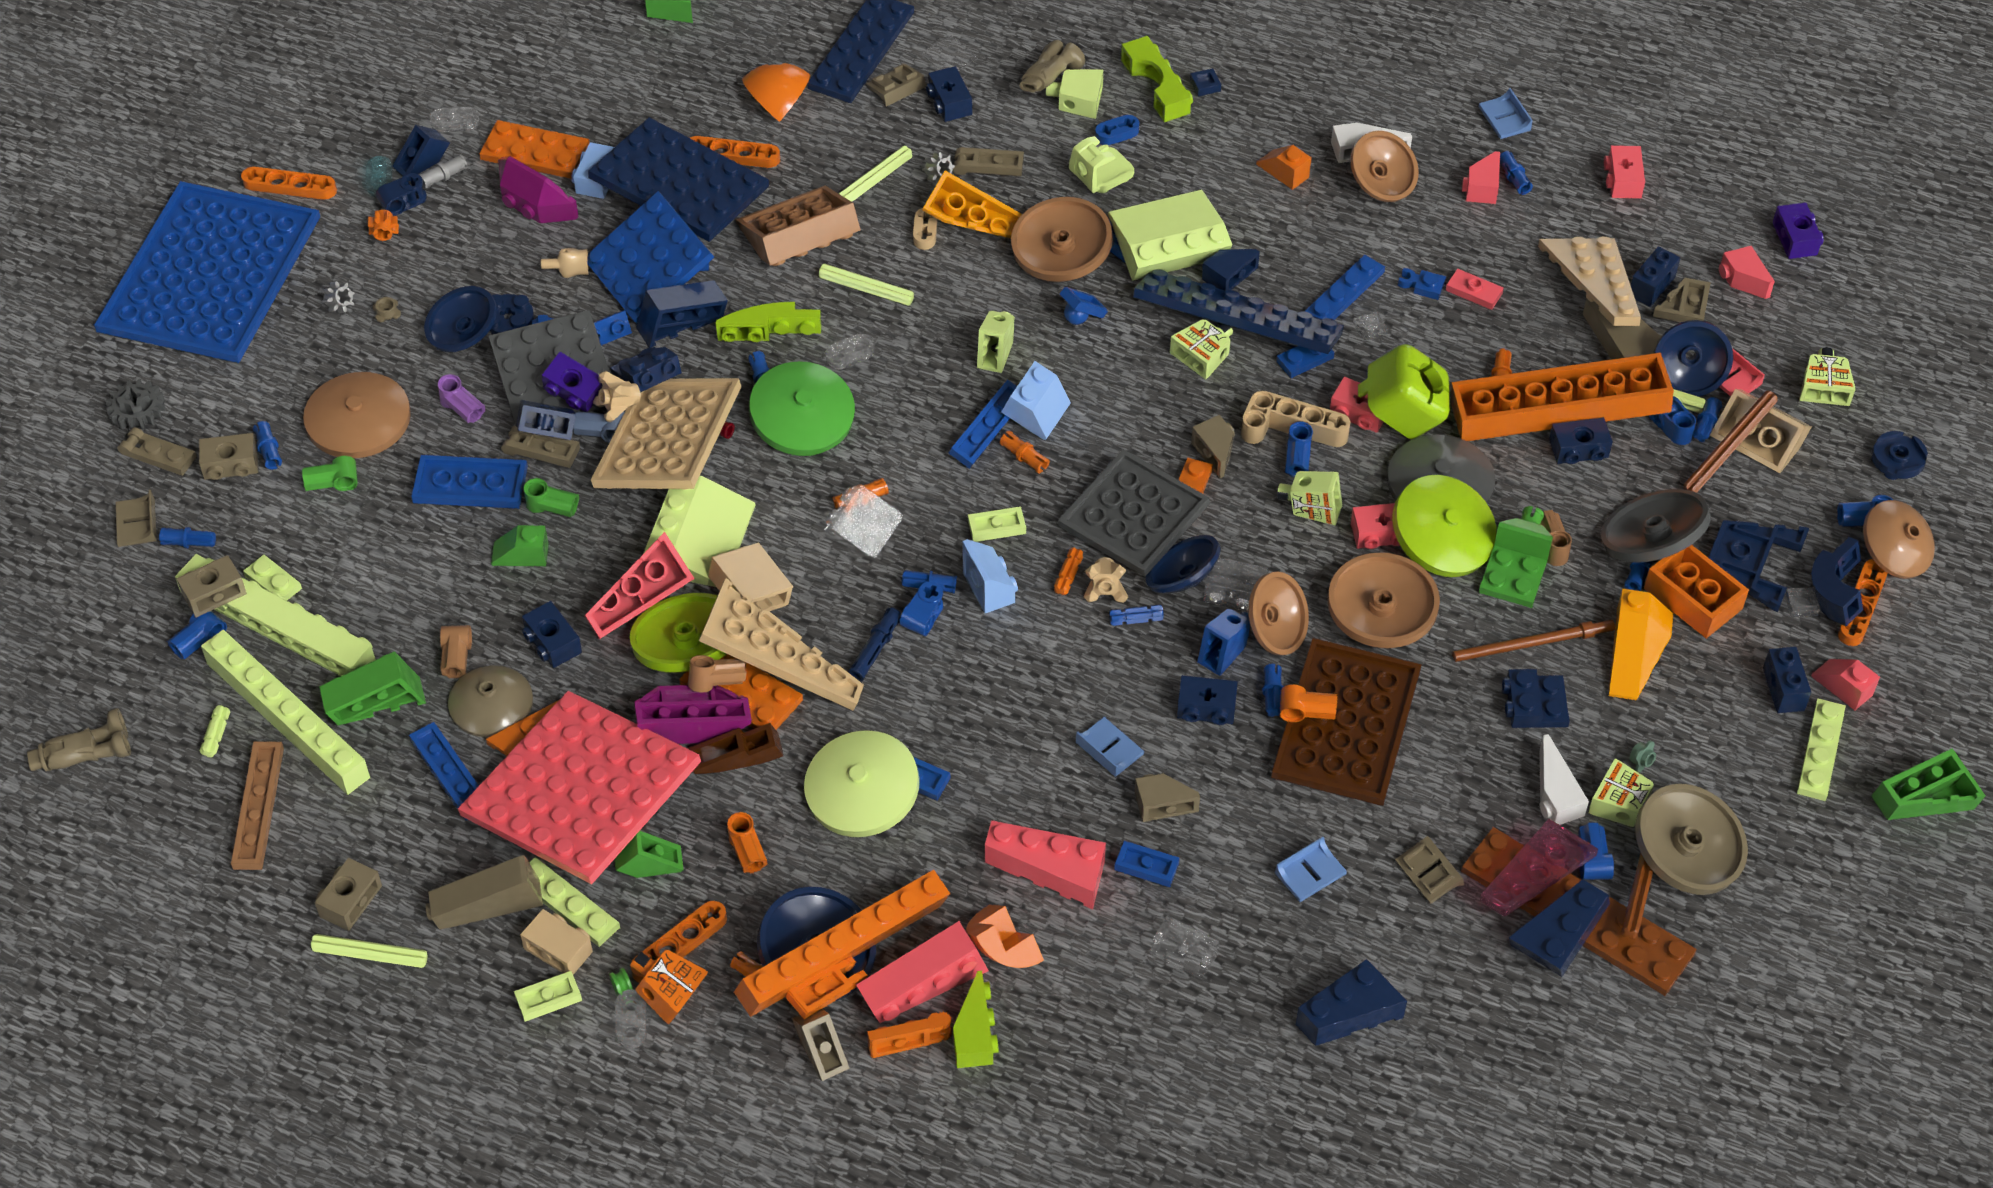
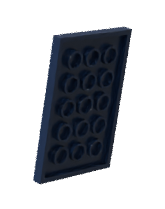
M650 117L588 170L589 179L640 206L659 191L691 230L708 242L716 237L769 187V179Z

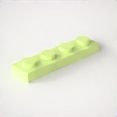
M1817 699L1797 794L1826 801L1846 705Z
M535 857L529 862L540 879L543 903L563 917L575 929L579 927L586 931L590 936V940L598 947L620 928L617 920Z

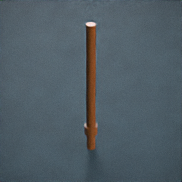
M1613 620L1592 623V621L1579 623L1577 627L1453 651L1452 656L1455 662L1579 637H1582V639L1593 638L1595 634L1614 631L1615 623Z

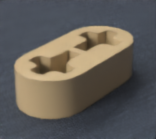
M921 208L915 213L913 242L917 248L927 250L936 243L938 219ZM924 218H929L928 224H923ZM923 233H927L926 239H922Z

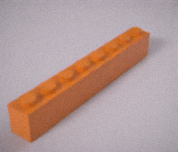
M932 870L741 980L734 993L749 1016L752 1017L786 997L787 992L848 957L859 955L941 907L950 895V892L935 870Z

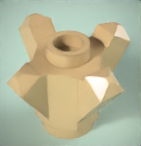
M607 371L599 374V382L603 386L599 390V395L595 396L593 403L598 407L605 406L608 412L604 414V418L607 422H612L628 407L639 403L640 390L636 383L624 381Z
M1103 557L1098 559L1095 564L1085 570L1091 582L1084 594V598L1090 603L1097 601L1100 595H1112L1115 601L1124 603L1128 595L1119 579L1126 572V569L1120 564L1115 563L1111 558Z

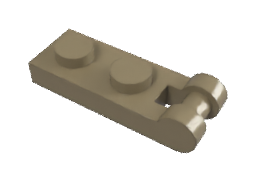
M960 147L955 152L956 161L954 162L955 168H953V172L958 175H965L968 172L1022 176L1024 152Z
M516 426L511 428L508 434L509 439L505 440L501 446V450L508 455L514 456L517 454L568 468L572 466L580 450L578 441L518 431Z
M136 427L129 431L127 434L128 439L126 441L123 440L117 447L122 455L181 476L185 474L197 457L195 451L145 434ZM137 443L141 444L140 448L135 447Z

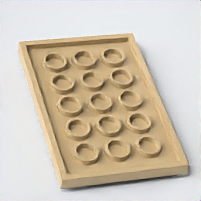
M739 378L668 379L641 392L639 403L626 409L591 478L593 487L607 489H694L741 389Z

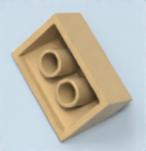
M1735 389L1710 436L1722 441L1759 398L1744 390ZM1773 406L1735 450L1781 473L1800 449L1812 426Z

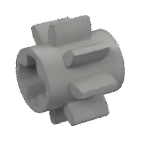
M941 152L933 153V158H925L926 164L922 170L928 175V181L935 180L938 183L944 171L952 173L955 165H952L950 155L942 156Z
M337 281L331 282L330 288L322 290L325 294L321 302L329 307V312L337 310L339 313L347 312L346 306H354L352 300L355 292L347 288L348 283L339 285Z

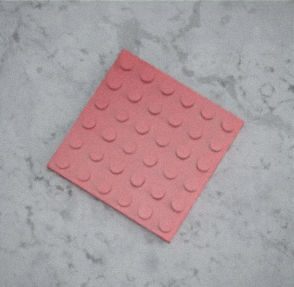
M567 691L461 804L458 811L460 816L593 884L699 765L701 759L699 754L648 729L641 730L637 727L636 723Z

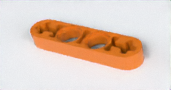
M704 136L690 137V139L710 147L713 151L719 148L726 149L725 153L719 154L740 165L772 168L780 163V150L772 144ZM743 151L751 152L748 156L739 155Z
M249 167L241 173L244 187L252 191L315 199H330L337 193L334 179L326 175L263 167ZM274 180H283V182L280 184H271ZM300 182L307 183V185L304 187H295V185Z
M1873 559L1865 562L1855 587L1858 590L1869 589L1874 593V596L1871 597L1864 596L1861 593L1863 610L1866 612V616H1856L1846 627L1841 625L1838 632L1840 641L1848 646H1857L1863 641L1888 574ZM1872 570L1878 571L1875 581L1869 579ZM1852 624L1857 625L1854 635L1849 634Z
M709 901L703 904L642 952L651 959L654 955L657 960L661 956L659 952L663 947L672 946L676 949L675 954L685 957L726 924V908L718 901ZM710 912H711L712 914H717V913H718L719 918H717V919H715L714 917L708 918V913H710ZM688 928H694L699 932L693 939H687L682 934ZM631 967L632 977L640 983L644 976Z

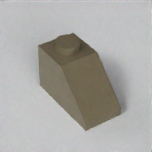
M1217 415L1193 426L1191 443L1207 463L1213 464V471L1219 478H1222L1226 472L1235 433L1231 424L1226 423L1220 415Z
M1148 774L1135 779V797L1143 822L1199 812V792L1166 774Z
M821 1009L805 1020L801 1015L792 1018L800 1042L821 1081L850 1069L828 1012Z

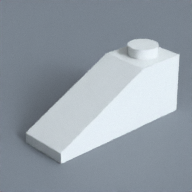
M1350 123L1333 126L1331 144L1338 163L1351 162V152L1355 143L1369 132L1387 131L1404 140L1410 148L1412 135L1411 133L1361 123Z
M1547 734L1543 736L1540 747V810L1544 818H1549L1555 827L1584 817L1589 801L1551 737Z

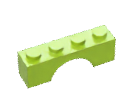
M1148 36L1123 43L1121 61L1131 76L1148 77L1160 85L1154 90L1153 107L1162 120L1167 122L1190 114L1191 104L1193 103L1192 94L1189 90L1185 89L1179 75L1173 72L1169 61L1160 54L1158 46L1153 44Z

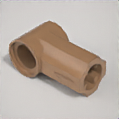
M1553 510L1543 511L1544 518L1540 525H1543L1553 536L1547 563L1553 566H1562L1569 559L1572 537L1565 531L1558 513L1553 512Z
M441 626V673L449 679L460 678L466 674L468 650H471L472 646L471 626Z
M698 655L690 659L688 687L693 691L709 692L713 686L743 684V681L746 680L745 662L738 658L714 660L709 656Z

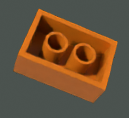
M1693 545L1676 554L1662 558L1648 571L1644 589L1647 592L1651 593L1663 605L1706 639L1743 609L1749 591L1748 588Z

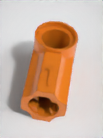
M1287 685L1282 688L1280 717L1283 720L1299 722L1305 717L1335 720L1337 694L1306 692V689L1300 685Z
M737 812L731 815L727 822L729 842L734 847L743 872L751 874L760 871L768 863L755 832L752 817L744 812ZM738 829L746 830L744 832H736Z

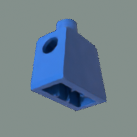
M1226 609L1208 623L1204 629L1197 663L1221 676L1246 647L1251 627L1248 613L1241 612L1239 614L1232 609Z

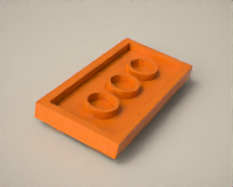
M497 120L479 154L480 160L498 163L501 157L511 156L537 172L572 179L573 170L578 168L581 154L583 151H586L590 142L587 138Z
M726 654L719 660L736 658L729 654ZM745 662L746 680L743 681V684L718 686L728 689L738 696L742 695L748 698L752 719L751 724L748 725L749 727L755 729L771 723L775 730H777L803 701V694L761 669ZM689 671L679 679L680 685H688Z

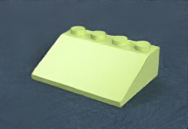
M1203 190L1108 212L1132 281L1142 279L1148 273H1153V270L1156 269L1171 272L1203 264L1207 257L1213 256L1219 250L1231 249L1232 242L1223 220Z
M699 476L694 489H669L644 553L665 532L695 578L690 582L716 587L708 577L712 557L740 548L755 508V502L703 476Z

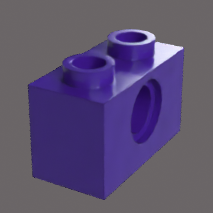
M1807 203L1777 206L1773 225L1788 259L1818 255L1820 246L1824 241L1823 233L1821 230H1818L1814 213L1810 212Z
M562 352L557 354L542 374L543 387L546 392L555 397L557 395L566 400L570 407L575 410L581 409L584 412H588L592 407L595 396L599 395V390L603 386L599 382V375ZM568 382L578 383L574 387H569L566 385Z

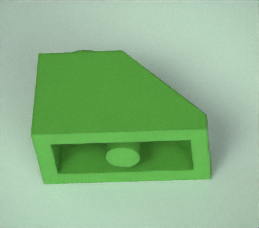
M518 525L497 539L493 547L492 566H546L549 548L546 527Z
M639 831L615 858L616 871L636 878L682 872L684 869L681 846Z

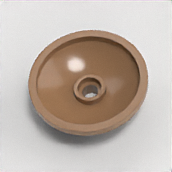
M1372 131L1363 135L1352 149L1351 169L1359 186L1371 197L1384 202H1396L1404 199L1414 190L1419 175L1418 163L1411 148L1397 135L1387 131Z
M1897 500L1883 501L1870 509L1864 520L1863 535L1866 547L1876 564L1888 574L1903 579L1914 578L1924 573L1933 561L1935 545L1932 531L1923 516L1910 505Z
M1271 572L1263 575L1254 585L1249 598V623L1255 638L1266 651L1274 655H1288L1295 652L1302 645L1306 637L1309 623L1307 601L1301 587L1290 575L1284 572Z

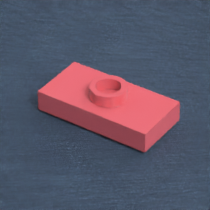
M1460 269L1456 270L1446 285L1447 292L1491 310L1503 294L1504 287Z

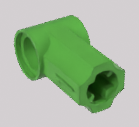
M339 456L332 461V464L303 468L302 476L305 490L310 491L334 487L339 491L355 489L357 486L355 459L350 456Z
M540 478L530 479L524 485L525 504L529 511L533 513L549 511L567 517L574 516L579 502V494L549 487Z

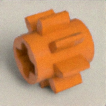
M376 210L374 217H368L369 235H374L377 240L386 241L391 239L392 233L398 234V217L393 216L390 211Z

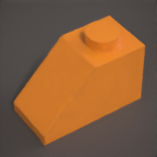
M1290 145L1273 149L1258 160L1256 165L1293 190L1309 178L1311 157L1296 146Z

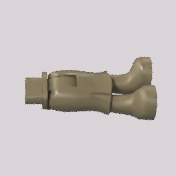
M1060 40L1049 42L1044 47L1038 61L1031 65L1022 76L1020 88L1029 92L1042 91L1050 86L1066 68L1068 70L1081 69L1085 64L1083 52L1071 42L1067 43L1065 48Z
M120 709L110 710L107 714V723L102 727L92 730L87 728L81 732L61 735L46 741L45 746L43 743L38 744V749L27 751L30 770L35 771L44 768L45 771L67 768L85 761H98L99 758L130 756L131 748L127 739L129 738Z

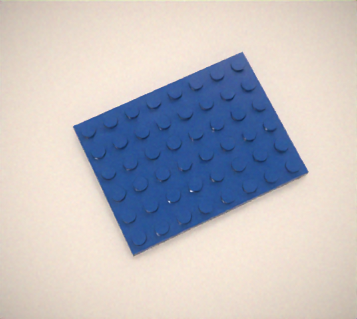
M180 181L94 324L96 332L240 363L319 221V210Z

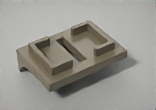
M904 63L895 67L893 71L885 75L881 74L866 83L871 91L880 96L886 107L926 87L924 75Z
M151 490L141 498L116 502L118 547L157 541L155 499Z
M1428 836L1395 859L1430 904L1451 889L1464 885L1462 876ZM1439 860L1441 861V864H1439L1433 870L1428 872L1422 878L1418 877L1421 873L1426 871Z

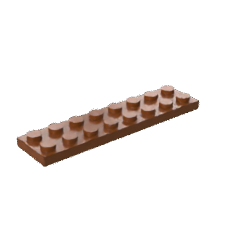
M1494 827L1464 863L1461 870L1465 875L1534 917L1581 881L1578 877ZM1609 897V906L1583 946L1666 996L1695 956L1697 949L1643 916L1637 937L1635 939L1623 937L1621 930L1627 907Z

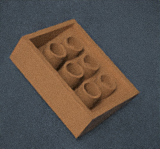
M822 186L736 219L737 225L761 260L772 266L785 263L786 259L793 256H804L811 249L827 247L832 241L837 239H848L853 236V233L861 230L854 203L827 186Z

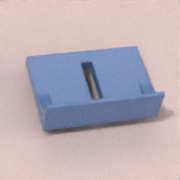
M1511 88L1499 98L1479 103L1480 110L1500 139L1531 131L1532 119Z
M1105 717L1085 732H1076V743L1115 777L1144 755V751ZM1115 740L1119 741L1105 753H1102V751L1105 748H1107L1110 744H1112Z
M1324 837L1278 863L1275 874L1299 902H1302L1347 873L1346 869L1328 849ZM1304 862L1319 880L1316 881L1301 863Z

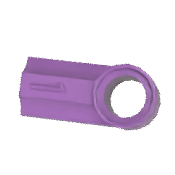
M448 374L439 379V398L443 407L453 409L467 423H474L481 418L485 412V405L462 386L458 376Z

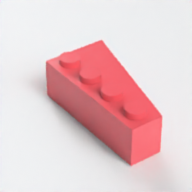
M664 532L584 617L598 639H601L695 578Z
M991 820L985 842V863L1017 877H1025L1033 881L1035 885L1042 888L1044 886L1059 892L1061 896L1067 899L1073 898L1082 902L1084 906L1093 909L1105 863L1106 843Z
M960 921L861 981L856 986L879 1023L893 1020L899 1014L975 978L977 971H982V974L989 970Z

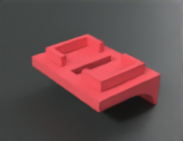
M1733 348V364L1729 375L1736 370L1739 372L1719 386L1730 397L1735 389H1741L1747 393L1752 392L1762 385L1765 375Z

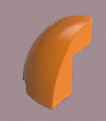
M787 63L780 65L765 64L750 71L742 78V81L751 95L780 122L805 89L810 74L800 67Z
M989 904L979 911L967 924L966 932L977 949L989 959L1001 965L1025 968L1044 961L1033 934L1016 932L1006 906Z

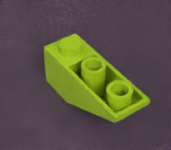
M977 971L953 1027L957 1068L992 1065L993 1053H999L997 1034L991 1035L990 1026H995L993 1008H987L986 1000H991L989 981H983L982 971Z

